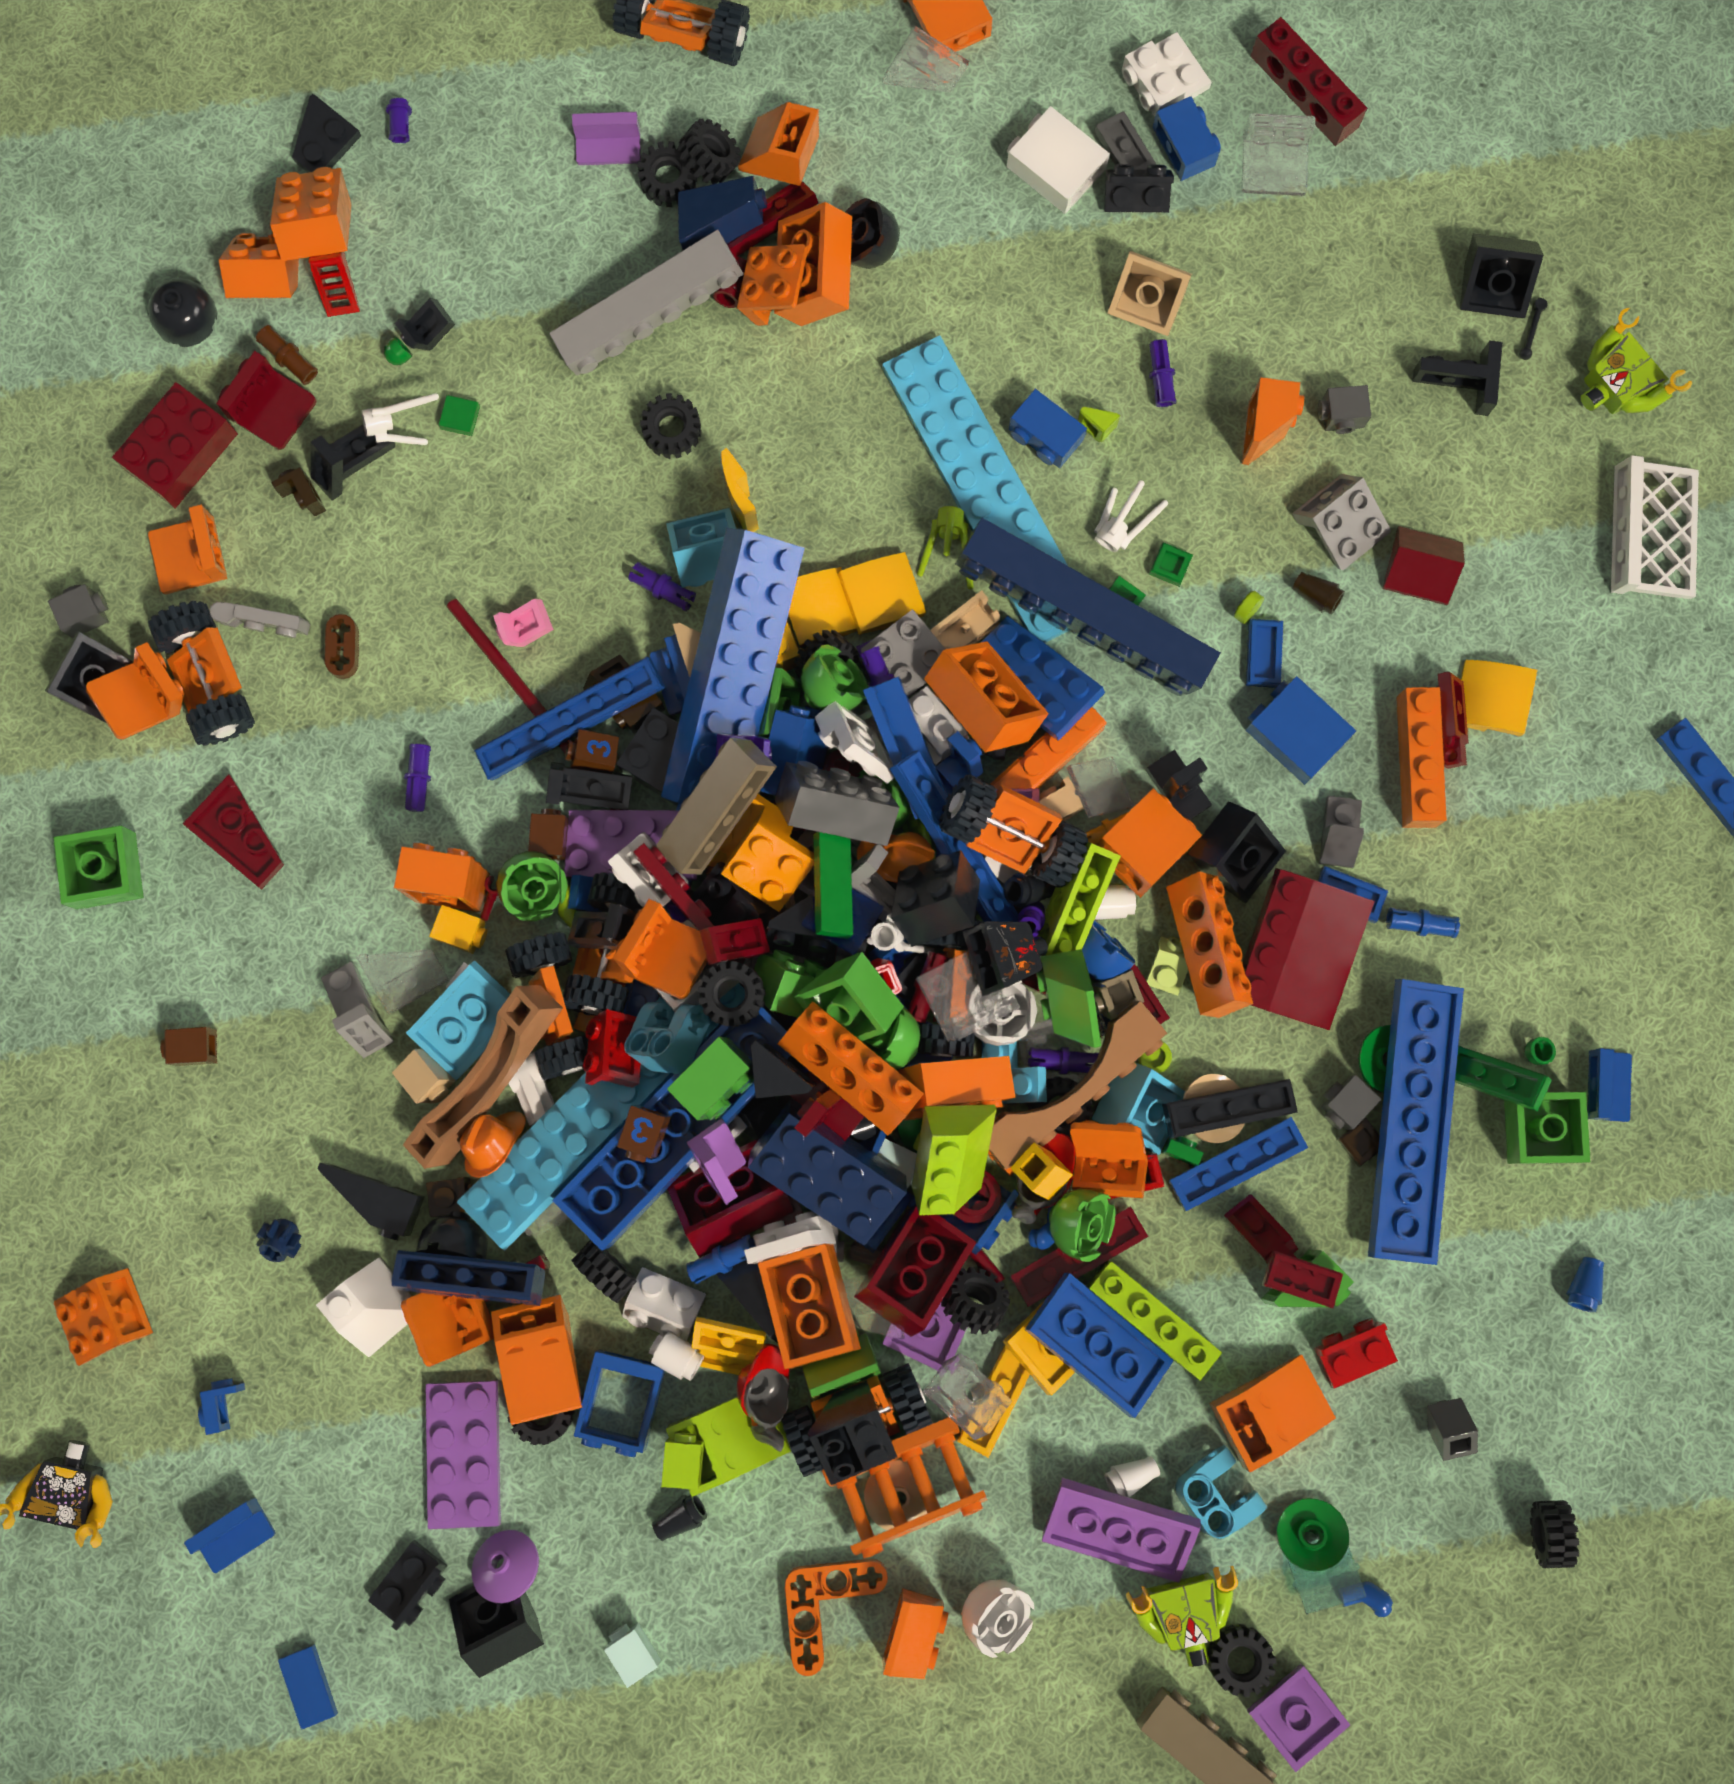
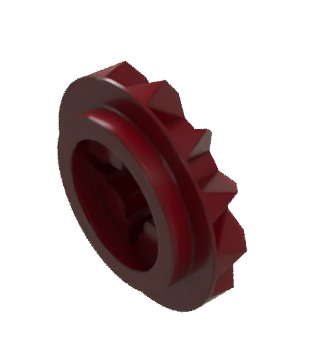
M985 1171L982 1188L977 1192V1195L982 1197L983 1201H976L970 1209L968 1208L969 1204L967 1201L952 1215L963 1220L964 1223L980 1224L992 1218L1001 1203V1190L996 1179Z

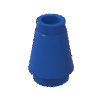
M1583 1257L1582 1263L1566 1293L1569 1297L1568 1305L1582 1311H1597L1598 1305H1602L1604 1262L1591 1257Z

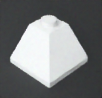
M381 1257L343 1281L316 1304L336 1331L368 1357L373 1355L407 1325L401 1308V1302L412 1297L409 1292L391 1286L393 1272Z

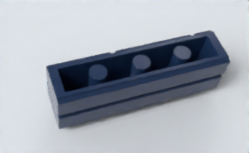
M398 1250L391 1286L406 1292L443 1296L454 1295L462 1298L540 1306L545 1270L535 1264Z

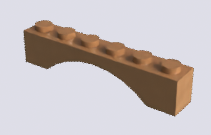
M541 985L515 987L497 1012L493 1034L475 1066L449 1096L419 1121L404 1142L403 1146L424 1169L449 1165L460 1151L459 1142L462 1133L477 1117L486 1115L563 1009Z
M1134 1000L1117 1014L1118 1018L1108 1022L1105 1039L1097 1059L1088 1073L1072 1090L1057 1100L1039 1108L1020 1112H1002L995 1118L989 1151L1006 1170L1010 1168L1034 1142L1044 1146L1057 1135L1054 1129L1064 1121L1069 1124L1078 1118L1084 1111L1081 1106L1091 1098L1094 1101L1100 1099L1110 1090L1108 1084L1114 1078L1119 1076L1122 1079L1137 1067L1134 1061L1144 1053L1147 1056L1153 1054L1163 1045L1161 1039L1167 1032L1141 1001Z

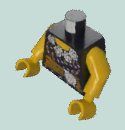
M69 1440L64 1458L53 1457L44 1460L43 1463L37 1464L24 1476L6 1498V1504H0V1516L3 1514L8 1515L2 1524L3 1528L10 1529L14 1525V1512L20 1510V1517L77 1530L75 1540L80 1547L84 1545V1540L88 1536L93 1535L90 1544L93 1548L99 1547L102 1543V1537L98 1529L104 1527L113 1500L107 1480L103 1477V1468L85 1464L90 1444Z

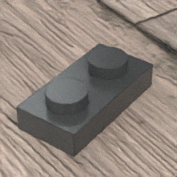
M1124 111L1096 125L1095 133L1105 150L1110 153V158L1115 165L1128 164L1133 165L1134 170H1147V165L1156 164Z

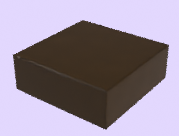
M1364 1118L1354 1129L1346 1131L1337 1140L1356 1165L1360 1167L1378 1153L1380 1135L1367 1118Z

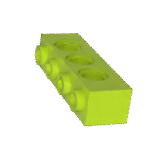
M1090 842L1085 845L1088 848L1087 852L1082 855L1084 858L1083 863L1078 864L1079 870L1076 874H1072L1070 882L1066 881V885L1063 887H1055L1045 911L1046 919L1044 926L1038 931L1039 934L1036 936L1045 939L1048 946L1046 956L1083 948L1121 857L1120 855Z
M1106 1261L1086 1285L1089 1290L1194 1378L1201 1381L1222 1354L1220 1350L1112 1261Z

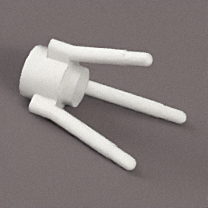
M434 393L383 408L361 410L366 436L375 435L376 443L389 441L427 445L428 440L425 438L387 434V430L393 429L391 413L438 400L439 395Z
M1140 480L1117 518L1111 517L1108 521L1118 492L1117 488H1112L1101 520L1094 530L1097 533L1095 536L1096 542L1112 552H1117L1119 548L1125 550L1130 541L1168 505V501L1163 500L1127 534L1128 526L1123 520L1142 490L1144 481Z
M891 914L887 915L885 922L874 926L871 931V937L867 939L868 944H873L876 948L883 951L895 948L898 952L909 951L927 954L928 951L935 952L933 947L923 945L911 947L909 943H905L903 941V934L891 919Z

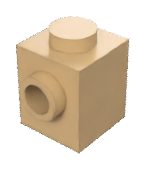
M414 1049L392 1072L415 1103L435 1104L440 1102L448 1095V1088L456 1081L423 1049Z

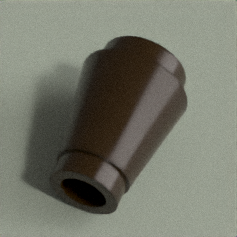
M1304 572L1300 573L1292 587L1293 590L1297 591L1299 595L1321 613L1327 612L1331 615L1337 609L1345 594V591L1339 588L1340 584Z

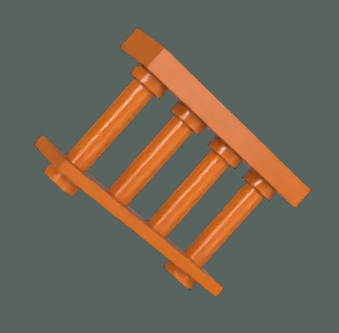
M954 1415L892 1440L898 1458L831 1485L824 1469L822 1470L826 1483L830 1487L836 1485L838 1490L842 1489L861 1542L850 1546L853 1554L859 1555L862 1553L864 1559L884 1551L882 1544L956 1513L962 1512L963 1517L983 1509L981 1503L988 1500L984 1490L973 1493L953 1443L956 1441L954 1435L961 1433ZM935 1444L936 1448L941 1449L961 1499L942 1508L939 1505L921 1459V1455H923L922 1449ZM902 1458L903 1462H908L927 1514L907 1522L888 1469H890L889 1462ZM868 1471L871 1476L875 1475L894 1528L875 1536L855 1483L858 1482L856 1476Z

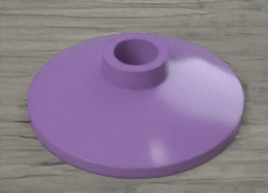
M516 1530L501 1531L489 1537L478 1549L472 1564V1581L477 1592L486 1600L494 1603H508L522 1596L530 1588L538 1572L539 1554L536 1545L527 1535ZM504 1558L502 1566L496 1568L499 1560Z

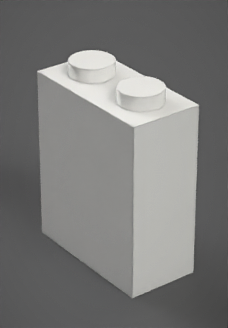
M1050 106L1043 115L1038 113L1032 119L1028 126V131L1022 138L1017 136L1011 142L1007 149V168L1066 214L1107 169L1110 153Z

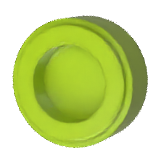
M1255 590L1248 593L1237 607L1234 618L1242 624H1246L1260 608L1264 597Z
M1163 1042V1045L1153 1054L1147 1056L1144 1053L1137 1059V1063L1151 1068L1157 1073H1162L1170 1066L1172 1053L1169 1046Z

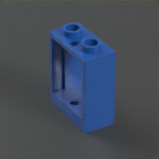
M601 1349L595 1351L574 1437L582 1438L581 1444L592 1448L600 1449L602 1444L616 1447L615 1452L624 1456L636 1457L637 1452L643 1453L647 1448L666 1371L650 1361ZM603 1369L652 1380L638 1438L589 1426Z

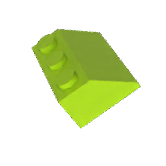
M995 1105L924 1107L912 1180V1189L919 1215L955 1214L982 1188L996 1114Z

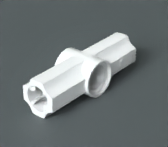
M532 1050L509 1082L512 1091L517 1093L529 1126H533L554 1105L546 1082L541 1078L535 1053Z

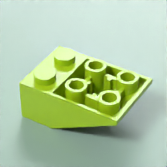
M737 1396L669 1424L666 1427L669 1438H674L675 1433L696 1434V1440L704 1441L701 1485L698 1490L689 1489L691 1496H696L791 1452L782 1421L776 1425V1428L784 1436L782 1451H777L769 1444L762 1443L754 1438L751 1432V1418L744 1413Z

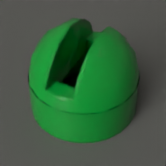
M396 336L392 337L384 347L385 358L392 365H402L413 356L406 345Z
M1538 1037L1527 1042L1524 1047V1055L1531 1064H1549L1555 1058L1556 1048L1550 1039Z

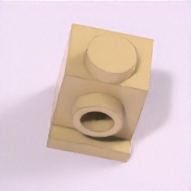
M1069 776L1062 779L1059 790H1057L1056 786H1053L1039 794V803L1060 813L1063 821L1079 814L1086 806Z

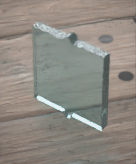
M1349 1546L1343 1559L1336 1566L1325 1571H1306L1298 1568L1287 1559L1294 1578L1292 1586L1298 1590L1306 1615L1367 1597L1358 1573L1360 1566L1354 1562Z

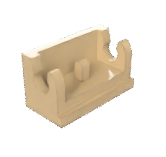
M981 590L930 631L945 649L976 644L988 636L1000 624V614L997 609L993 611L987 603L988 597Z

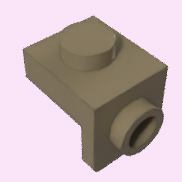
M1131 969L1114 978L1092 984L1095 993L1096 1011L1099 1015L1103 1014L1104 1017L1110 1020L1118 1018L1117 1013L1121 1012L1134 1000L1144 1002L1135 975Z

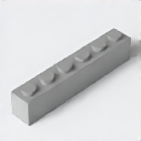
M716 230L549 334L566 365L575 375L586 374L593 371L598 366V363L607 357L621 354L626 346L635 340L647 338L661 324L675 321L684 310L692 305L697 306L706 302L710 294L720 288L725 289L737 282L738 277L744 273L719 230Z

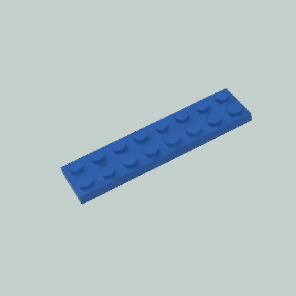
M1395 979L1368 1257L1437 1265L1464 988Z

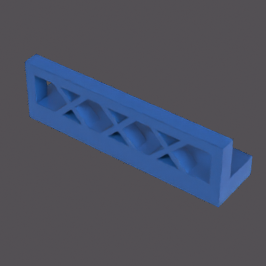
M900 677L864 689L863 692L892 764H896L908 754L918 750L947 796ZM907 799L914 818L918 819L919 816L917 815L911 803Z

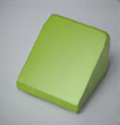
M1083 406L1077 421L1087 428L1086 432L1096 441L1102 443L1117 427L1120 415Z

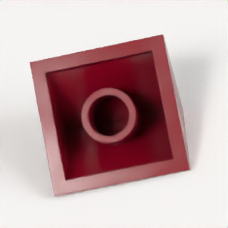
M1398 526L1383 589L1447 606L1465 564L1463 542Z

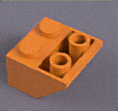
M786 102L759 116L738 165V171L800 186L819 138V109Z
M254 233L238 234L219 258L226 298H291L298 287L299 259L282 261L273 234L268 235V237H256Z

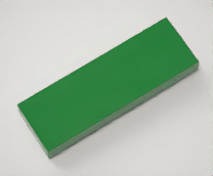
M816 832L813 834L816 934L848 939L853 936L851 839Z
M1458 1045L1455 1083L1538 1111L1552 1081L1547 1075Z

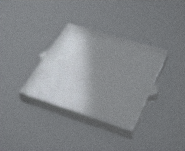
M1112 756L1071 764L1066 767L1076 789L1074 793L1079 796L1088 818L1130 809L1134 806L1125 786L1126 780L1121 777Z

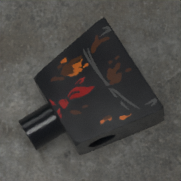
M988 921L963 931L982 996L1009 987L1042 970L1040 957L1046 956L1048 946L1044 938L1033 937L1031 927L1027 922Z

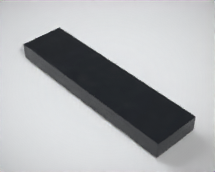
M1290 1079L1162 1104L1169 1139L1298 1113Z

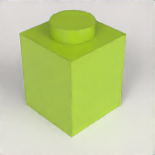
M675 1433L674 1438L666 1440L661 1487L698 1490L700 1487L704 1441L696 1440V1434Z

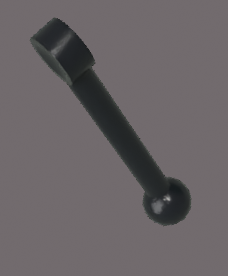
M1538 298L1533 304L1535 310L1525 347L1519 352V356L1523 360H1528L1532 357L1531 346L1541 312L1548 306L1544 298Z

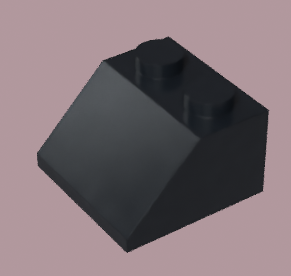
M1473 233L1464 265L1460 310L1525 318L1544 256L1539 243L1536 241Z
M1228 801L1189 851L1188 855L1204 873L1218 876L1226 890L1242 902L1247 903L1286 850L1257 813Z
M473 1586L449 1599L460 1657L479 1678L544 1645L538 1617L526 1592L511 1602L494 1603L483 1598Z

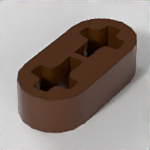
M338 614L331 617L326 624L325 666L336 678L347 679L353 676L358 669L359 629L351 617ZM342 623L350 629V632H344L343 643H341L340 636L335 632V630L341 628ZM341 650H343L344 657L349 661V664L343 665V670H339L334 665V662L340 661Z

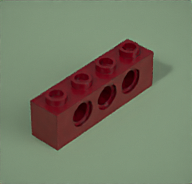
M1282 17L1278 18L1257 35L1251 58L1335 147L1360 127L1368 108Z

